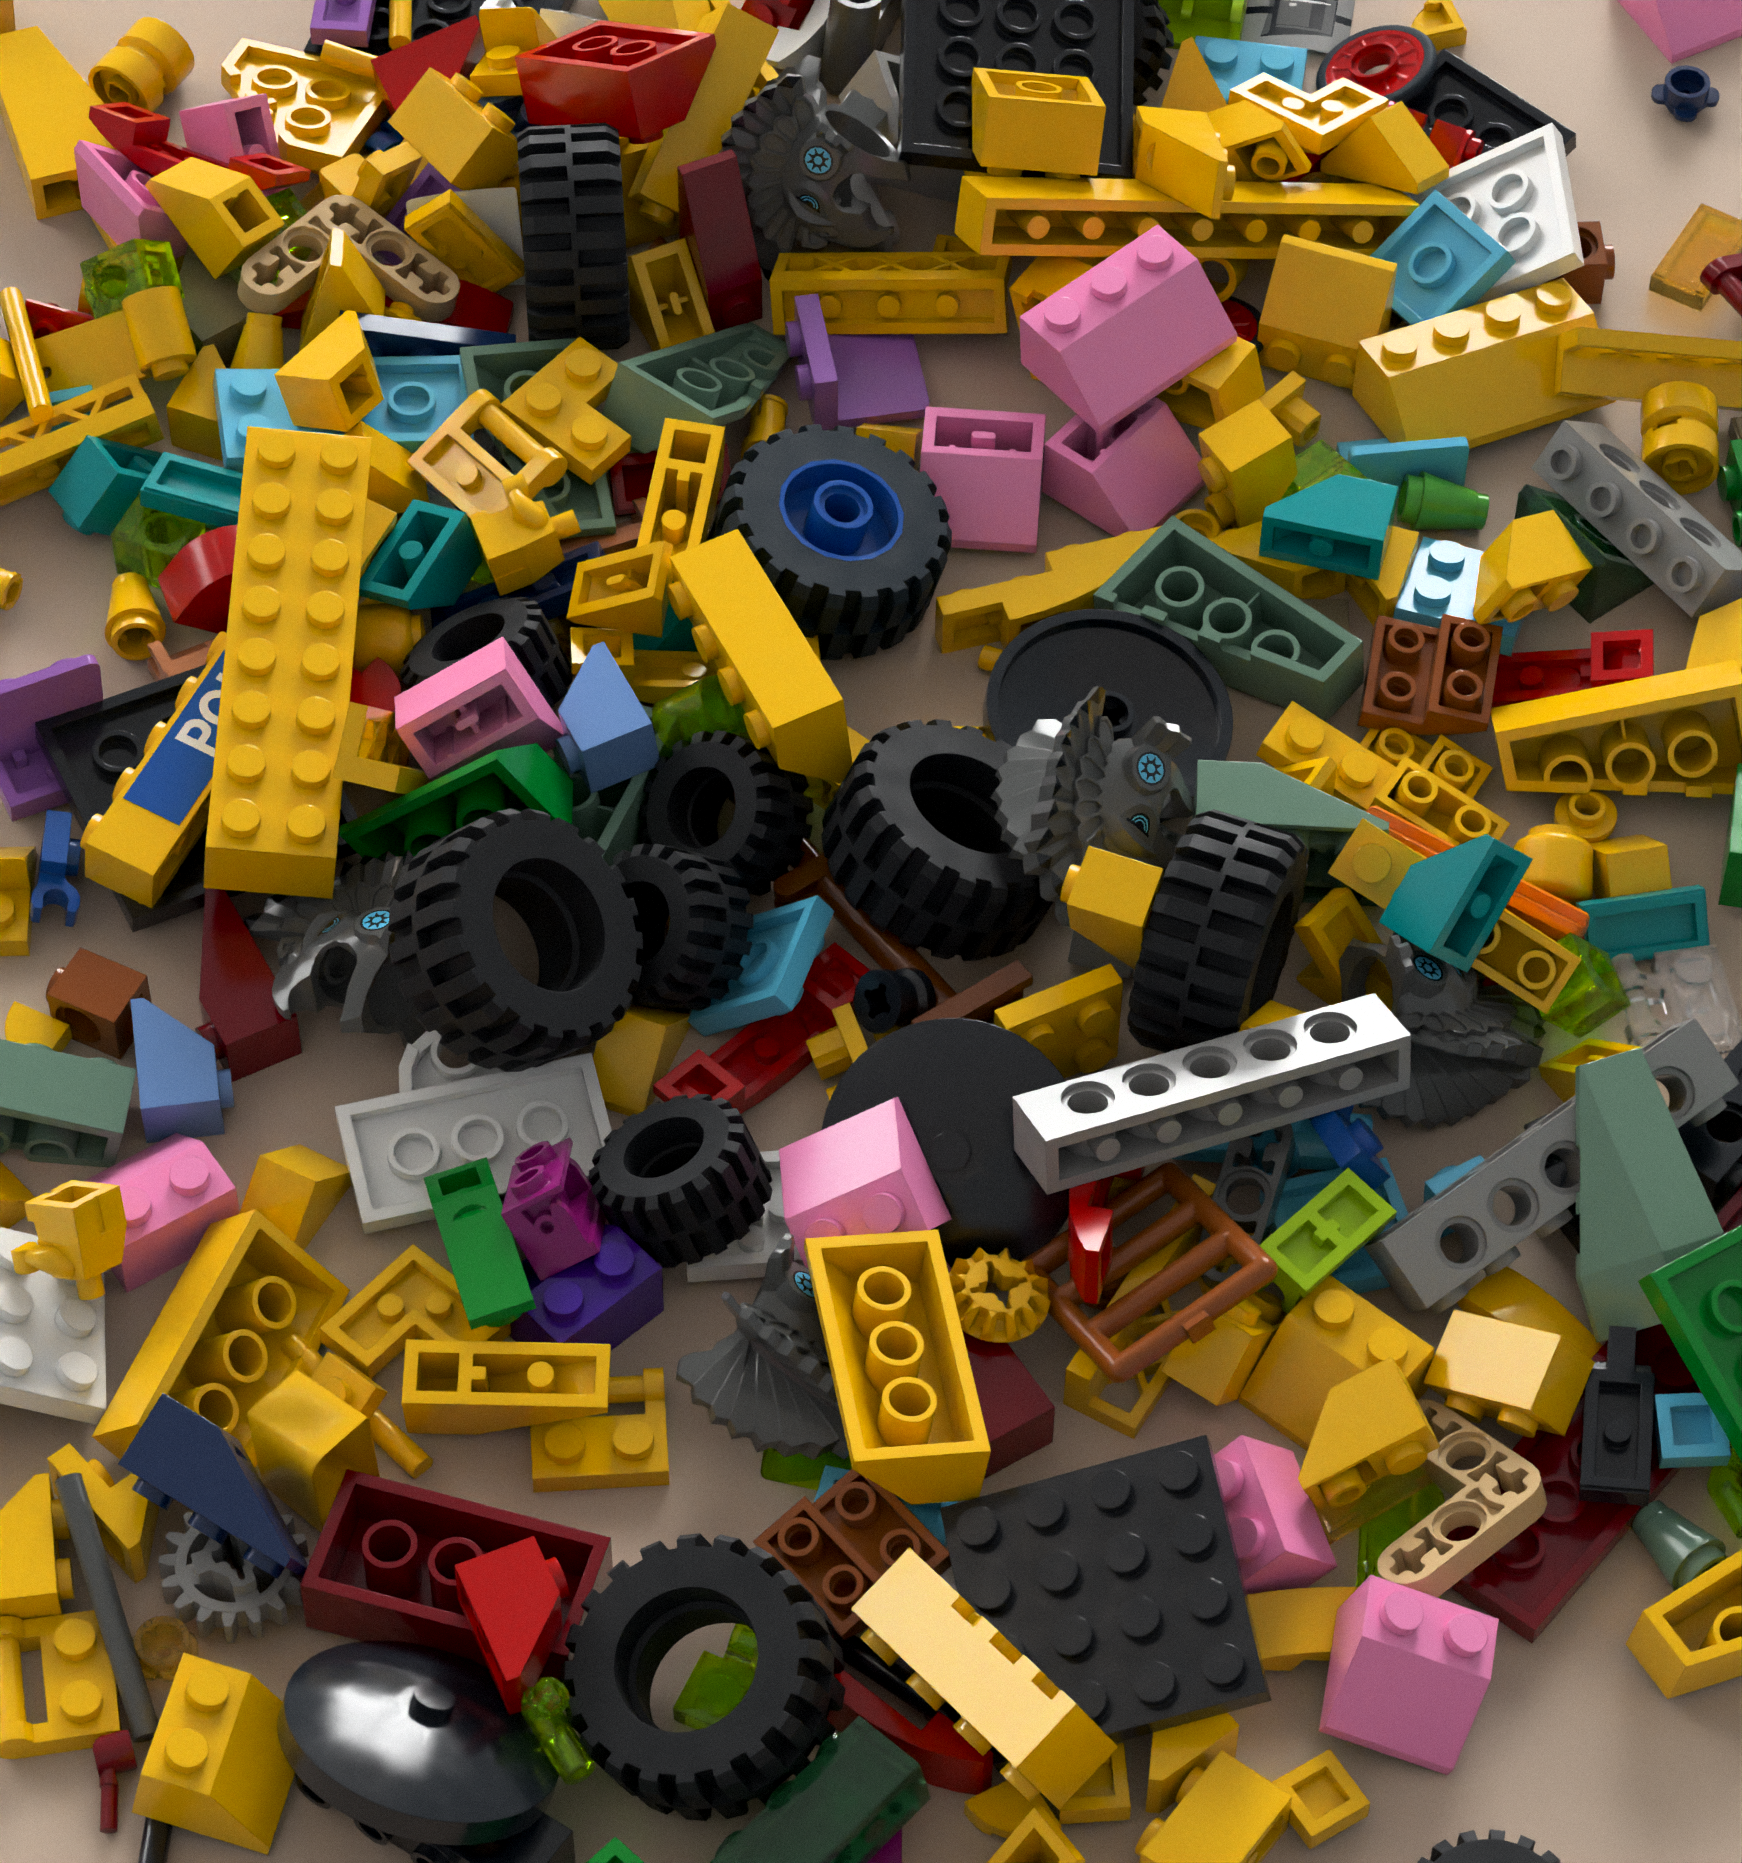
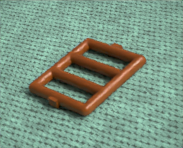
M1172 1162L1162 1164L1105 1203L1104 1209L1114 1210L1113 1230L1167 1193L1179 1205L1112 1250V1264L1103 1289L1198 1224L1211 1236L1091 1319L1079 1308L1084 1301L1076 1289L1073 1278L1059 1286L1049 1275L1069 1261L1068 1229L1020 1261L1032 1259L1035 1273L1040 1277L1048 1278V1297L1051 1301L1048 1314L1107 1378L1114 1383L1121 1384L1128 1381L1187 1339L1195 1344L1216 1329L1213 1321L1273 1281L1278 1273L1276 1262L1183 1169ZM1230 1255L1243 1267L1123 1351H1120L1109 1340L1112 1336Z

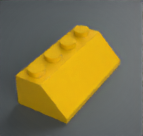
M1564 278L1358 341L1352 396L1390 443L1466 437L1469 449L1616 402V400L1554 395L1557 336L1576 327L1598 328L1594 312Z
M738 529L670 556L674 582L666 586L670 604L679 620L689 618L693 624L692 636L704 662L708 663L714 660L720 669L717 671V675L727 701L731 706L740 703L746 712L743 715L745 726L757 749L767 747L779 769L841 784L853 764L844 700Z
M256 1209L210 1223L91 1437L121 1460L158 1399L164 1393L240 1440L253 1466L256 1467L258 1462L247 1412L293 1370L298 1368L305 1373L303 1366L304 1352L309 1348L318 1351L322 1344L319 1328L340 1310L350 1289ZM298 1333L305 1340V1348L302 1354L292 1361L280 1350V1346L290 1335Z
M923 1230L805 1238L804 1251L852 1470L911 1505L964 1501L980 1497L991 1449L939 1231Z

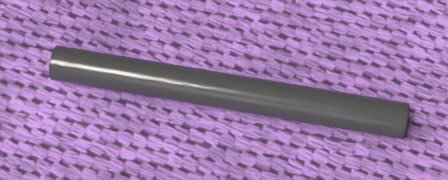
M67 1474L55 1481L56 1489L134 1742H145L153 1739L158 1726V1719L82 1474Z

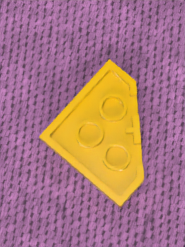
M242 38L221 64V85L232 98L266 93L279 153L283 160L310 169L312 173L319 175L322 168L353 153H359L365 142L389 110L377 88L375 79L319 62L320 56Z

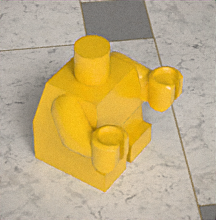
M521 473L501 481L510 506L491 514H487L486 509L469 515L500 596L535 583L564 561L565 558L559 540L581 532L573 509L550 517L543 500L534 502L529 499L530 490L524 475Z
M70 1180L52 1189L51 1193H43L25 1202L27 1220L34 1222L38 1240L37 1243L27 1242L11 1250L15 1273L27 1275L41 1270L52 1275L53 1278L75 1280L80 1300H92L103 1296L105 1288L102 1273L121 1264L123 1261L127 1221L120 1186Z

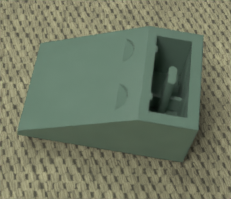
M1198 760L1193 806L1195 814L1192 819H1195L1199 813L1215 809L1296 834L1309 851V858L1307 860L1309 865L1308 874L1304 883L1305 891L1302 903H1318L1333 888L1349 887L1328 874V871L1362 818L1389 834V822L1263 763ZM1350 888L1360 906H1378Z

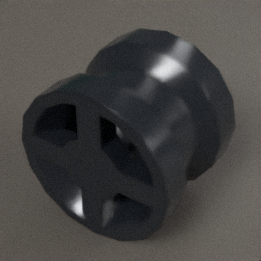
M916 968L896 969L895 971L890 969L869 970L857 983L853 998L854 1011L859 1023L867 1031L874 1034L892 1033L911 1025V1020L936 1007V993L931 979L923 971Z

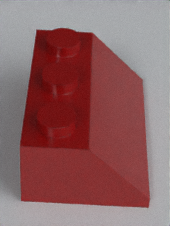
M600 20L515 56V62L528 122L543 126L607 123L618 129L619 136L627 137L631 144H646L657 141L664 136V129L686 119L716 48L715 35L712 33Z

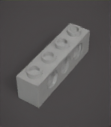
M1564 420L1531 469L1691 618H1699V616L1742 598V552L1603 424Z

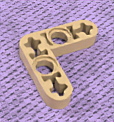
M341 194L333 195L323 200L248 258L242 265L237 290L240 301L246 308L254 312L273 314L285 309L313 287L333 228L346 232L385 289L386 295L394 302H404L414 309V316L419 317L423 321H443L451 316L455 310L460 282L458 276L448 266L364 202L353 196ZM299 246L309 247L320 258L310 262L301 261L295 258L289 250ZM377 251H390L398 255L402 263L394 266L383 265L377 262L372 254ZM277 270H279L280 273L278 274L276 286H274L269 282L276 278Z
M1420 1399L1417 1401L1433 1432H1435L1441 1447L1428 1453L1426 1461L1414 1470L1453 1496L1391 1543L1380 1554L1377 1566L1380 1578L1438 1598L1537 1521L1545 1512L1547 1500L1540 1472L1532 1463L1451 1409L1444 1407L1442 1403L1434 1400ZM1479 1456L1484 1458V1461L1473 1469L1463 1471L1451 1468L1457 1460L1464 1457ZM1499 1480H1500L1501 1488H1502L1504 1491H1506V1492H1505L1504 1494H1502V1495H1501L1500 1488H1499V1484H1498V1481H1499ZM1467 1525L1479 1528V1531L1473 1537L1466 1540L1451 1541L1446 1538L1448 1533L1457 1527Z

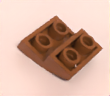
M1447 614L1442 615L1438 628L1378 615L1372 632L1357 726L1383 731L1388 728H1400L1408 734L1454 735L1487 731L1503 627L1488 623L1480 625L1477 621Z
M852 1469L815 1502L811 1503L804 1496L753 1541L756 1547L758 1546L773 1555L786 1570L789 1569L827 1613L835 1628V1632L843 1640L869 1627L851 1608L909 1547L939 1576L952 1566L949 1551L893 1493Z

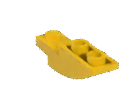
M1161 526L1142 531H1128L1119 536L1085 544L1067 545L1058 550L1045 552L1044 573L1031 576H1017L1009 581L974 589H960L951 594L936 597L935 638L941 653H950L1001 641L1003 649H1005L1022 631L1045 618L1074 610L1094 609L1093 594Z
M1294 701L1289 704L1263 740L1256 756L1275 768L1330 756L1337 764L1334 797L1364 811H1367L1370 806H1379L1455 846L1484 834H1488L1500 841L1511 824L1404 755L1397 767H1395Z
M1362 818L1329 869L1328 874L1386 910L1395 890L1399 887L1410 866L1427 859V857L1419 852L1417 853ZM1505 908L1471 967L1547 1014L1582 959Z

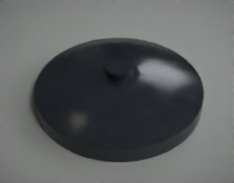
M1083 609L1045 618L1022 631L1007 645L993 667L984 698L983 724L986 738L994 742L1001 739L1014 747L1020 735L1031 731L1038 719H1057L1063 723L1064 717L1071 714L1077 702L1084 700L1093 687L1100 686L1106 690L1102 716H1107L1112 724L1114 741L1132 738L1153 716H1160L1166 723L1179 725L1182 733L1192 738V744L1175 757L1173 762L1181 772L1193 806L1198 760L1226 761L1233 735V714L1228 692L1216 669L1195 645L1169 627L1162 626L1146 617L1124 611ZM1160 818V823L1173 818Z
M940 1018L922 1021L896 1030L874 1043L851 1064L840 1079L827 1106L821 1130L899 1097L952 1218L931 1229L939 1231L945 1260L951 1268L956 1258L969 1259L979 1247L988 1255H999L1005 1248H1008L1011 1258L1020 1262L1048 1244L1057 1235L1069 1217L1070 1188L1047 1195L1014 1150L1013 1096L1066 1082L1056 1066L1026 1039L994 1024L978 1020Z
M384 1640L362 1641L324 1650L309 1658L294 1672L288 1682L278 1713L277 1732L281 1749L294 1772L307 1787L332 1807L352 1819L382 1832L419 1842L439 1845H476L502 1840L520 1833L535 1823L546 1811L552 1799L562 1767V1754L556 1733L549 1720L530 1698L523 1711L509 1715L488 1668L454 1653L420 1644Z

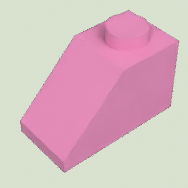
M266 93L222 100L179 111L186 145L190 150L228 164L230 157L266 153L281 159ZM288 188L262 192L276 211L292 207Z

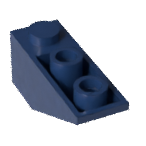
M162 1393L118 1465L139 1477L132 1490L166 1511L174 1499L194 1511L187 1524L223 1545L229 1533L249 1545L242 1558L276 1579L280 1577L285 1567L303 1578L308 1564L240 1440Z

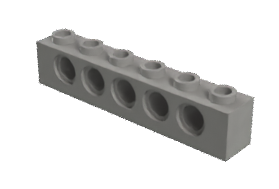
M1375 993L1013 1096L1014 1150L1047 1195L1410 1089L1411 1034Z
M1696 1018L1674 1024L1641 1048L1655 1080L1661 1082L1668 1090L1670 1098L1668 1109L1677 1129L1689 1120L1694 1127L1700 1126L1719 1114L1728 1106L1722 1096L1740 1084ZM1576 1095L1364 1246L1408 1312L1424 1310L1431 1307L1435 1314L1446 1310L1468 1294L1469 1291L1463 1283L1482 1269L1487 1276L1497 1273L1521 1255L1515 1246L1533 1232L1542 1239L1558 1230L1573 1218L1568 1207L1576 1202V1192L1580 1191V1150L1576 1148ZM1550 1153L1559 1156L1566 1165L1567 1177L1561 1188L1552 1184L1545 1172L1546 1159ZM1499 1190L1507 1193L1515 1205V1216L1509 1225L1499 1221L1493 1211V1199ZM1447 1227L1456 1231L1463 1242V1253L1457 1263L1448 1260L1441 1251L1440 1238Z

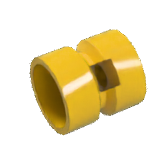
M143 17L137 20L119 39L116 47L110 49L90 70L88 75L89 86L104 104L127 102L155 112L164 102V95L173 92L192 72L195 65L194 55L187 41L168 23L154 17Z
M1678 380L1662 383L1650 389L1642 398L1640 406L1641 460L1679 495L1696 493L1707 488L1718 476L1720 468L1719 441L1717 438L1719 418L1718 403L1715 395L1705 386L1695 382Z

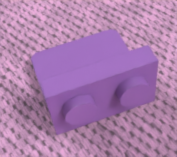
M818 293L794 296V321L785 322L786 345L789 357H798L799 365H795L797 394L799 401H808L813 425L821 424L822 430H831L837 425L854 427L860 426L863 423L878 424L925 417L926 406L930 407V400L913 334H827Z
M86 654L77 658H65L39 671L15 679L0 680V798L12 822L68 803L36 739L35 722L103 701L101 669L94 655Z

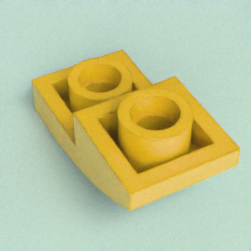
M1370 728L1360 742L1361 745L1397 767L1404 755L1472 799L1493 769V767L1442 734L1434 745H1431L1416 734H1408L1400 728H1388L1384 731Z
M1508 1266L1491 1276L1486 1275L1468 1290L1467 1295L1456 1302L1463 1312L1562 1335L1590 1359L1602 1347L1600 1342L1596 1343L1593 1334L1561 1303L1537 1284Z
M1358 1587L1296 1588L1247 1594L1264 1670L1292 1671L1303 1660L1330 1661L1337 1609Z

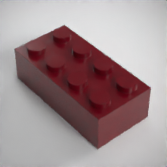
M346 1469L300 1584L306 1627L359 1641H399L429 1646L454 1653L488 1668L458 1601L454 1565L534 1536L545 1560L552 1557L557 1558L569 1588V1597L561 1600L563 1628L534 1687L571 1697L561 1687V1665L565 1661L574 1660V1654L564 1644L570 1626L574 1623L582 1626L588 1615L581 1607V1604L591 1589H595L601 1594L613 1581L607 1574L613 1568L611 1537Z

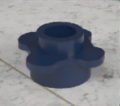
M1683 65L1671 69L1666 74L1664 84H1657L1652 88L1651 99L1656 104L1665 105L1677 120L1692 122L1697 118V113L1704 108L1715 107L1719 102L1720 94L1716 88L1710 87V78L1703 70L1694 66Z

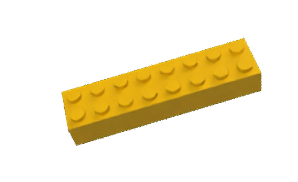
M247 426L205 845L203 888L333 899L343 780L332 778L350 702L372 438Z

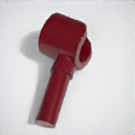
M128 1730L102 1735L93 1744V1753L99 1775V1787L101 1788L100 1832L105 1834H113L118 1831L119 1785L116 1774L138 1769Z

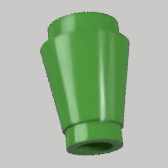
M1421 471L1419 476L1406 474L1398 496L1397 521L1409 523L1411 530H1470L1471 528L1482 530L1488 515L1489 495L1477 493L1475 490L1425 471Z

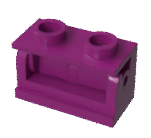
M570 1137L551 1146L549 1141L537 1143L518 1155L514 1161L515 1165L511 1169L501 1216L540 1281L599 1253L606 1216L591 1190L592 1186L581 1167L575 1160L570 1158L573 1141Z

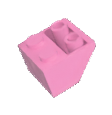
M1154 397L1101 434L1097 433L1078 414L1071 418L1044 444L1042 492L1115 537L1128 531H1142L1162 526L1205 485L1197 463L1202 458L1168 405Z
M926 406L920 472L925 471L937 487L934 497L941 496L945 502L950 516L947 523L952 530V548L1036 553L1046 414Z
M504 637L495 640L394 697L396 731L432 781L499 749L537 743L547 752L556 747L555 739L564 736L561 722Z
M1240 1435L1214 1455L1247 1594L1308 1588L1337 1567L1314 1504L1298 1480L1300 1468L1292 1450Z

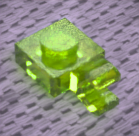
M735 1624L723 1658L705 1650L703 1651L673 1707L675 1721L696 1730L703 1729L720 1721L741 1702L753 1681L754 1670L757 1667L758 1645L756 1635L752 1629L746 1625Z

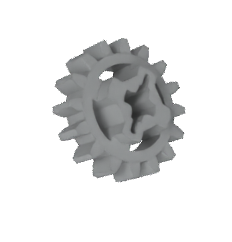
M186 1512L183 1515L185 1534L179 1532L167 1533L165 1538L168 1554L159 1556L158 1561L161 1579H164L161 1581L164 1600L166 1604L174 1603L176 1618L181 1625L197 1617L196 1622L200 1637L206 1638L213 1632L215 1627L224 1628L227 1643H234L238 1636L239 1628L248 1627L251 1634L256 1639L263 1637V1621L270 1618L281 1626L288 1623L285 1603L298 1606L303 1605L300 1589L302 1577L285 1567L280 1577L276 1579L242 1558L249 1545L229 1533L223 1545L187 1524L192 1515L191 1512ZM289 1513L282 1515L307 1564H309L310 1560L306 1558L309 1556L305 1534L295 1533L294 1519ZM227 1558H231L235 1568H239L241 1574L244 1576L243 1580H240L238 1578L235 1569H231L230 1564L227 1562Z

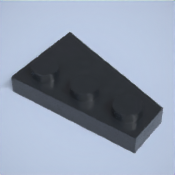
M1445 48L1437 55L1436 68L1428 84L1416 96L1404 103L1406 107L1428 115L1423 129L1428 138L1436 119H1440L1467 130L1475 131L1476 138L1484 140L1481 154L1550 123H1553L1563 136L1566 157L1576 148L1575 132Z

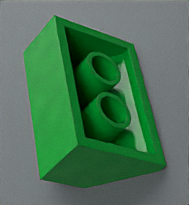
M537 743L499 749L340 826V836L362 858L364 855L378 858L386 851L391 852L395 856H403L408 849L413 857H415L420 850L432 845L434 841L496 811L514 809L519 812L525 809L538 810L549 814L550 821L559 817L572 824L573 780Z

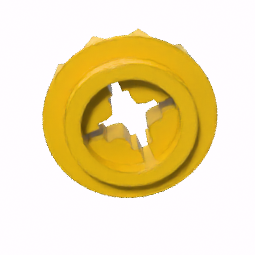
M980 1247L969 1259L956 1258L949 1272V1277L961 1327L964 1332L980 1340L1008 1343L1024 1339L1041 1327L1047 1317L1051 1302L1048 1297V1278L1040 1277L1035 1273L1032 1259L1023 1262L1012 1259L1008 1248H1005L999 1255H988ZM988 1281L996 1283L1000 1291L1009 1290L1006 1308L1003 1301H999L994 1293H985Z

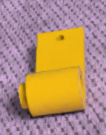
M160 286L139 291L123 299L121 302L123 310L35 339L44 377L45 371L51 369L48 373V378L45 377L48 392L92 385L93 389L134 372H136L139 381L151 377L155 381H167L187 374L189 372L188 364L196 360L197 353L179 288L176 286Z

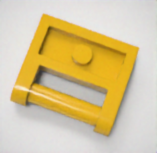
M479 389L473 392L406 461L420 477L457 510L466 512L470 521L469 515L486 509L487 514H491L510 506L501 481L514 476L470 437L477 429L486 428L526 463L517 474L521 473L524 475L530 490L528 498L531 500L544 487H550L557 483L565 474L568 466L567 459L553 447L544 448L500 409V400L486 389Z
M663 1367L643 1368V1375L610 1377L609 1404L645 1402V1414L579 1417L531 1425L533 1493L670 1485Z
M94 1610L26 1620L15 1616H0V1758L21 1759L93 1748V1744L98 1737L122 1730L117 1683ZM41 1650L48 1722L32 1724L27 1722L21 1653Z

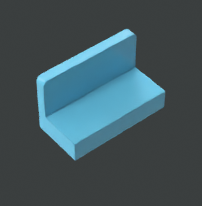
M1466 437L1390 443L1387 438L1337 442L1335 459L1339 474L1361 479H1372L1380 483L1398 486V498L1405 475L1419 476L1421 471L1464 486L1469 444Z

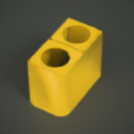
M298 1368L293 1370L247 1412L259 1472L264 1486L319 1532H322L346 1469L380 1477L369 1418Z

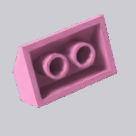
M1158 224L1020 316L1021 364L1099 434L1237 341V332L1198 259Z

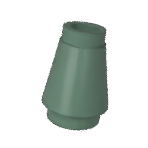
M1660 1500L1653 1501L1648 1506L1642 1508L1633 1520L1632 1530L1639 1536L1641 1542L1674 1591L1728 1558L1725 1554V1544L1721 1540L1673 1509L1668 1508Z

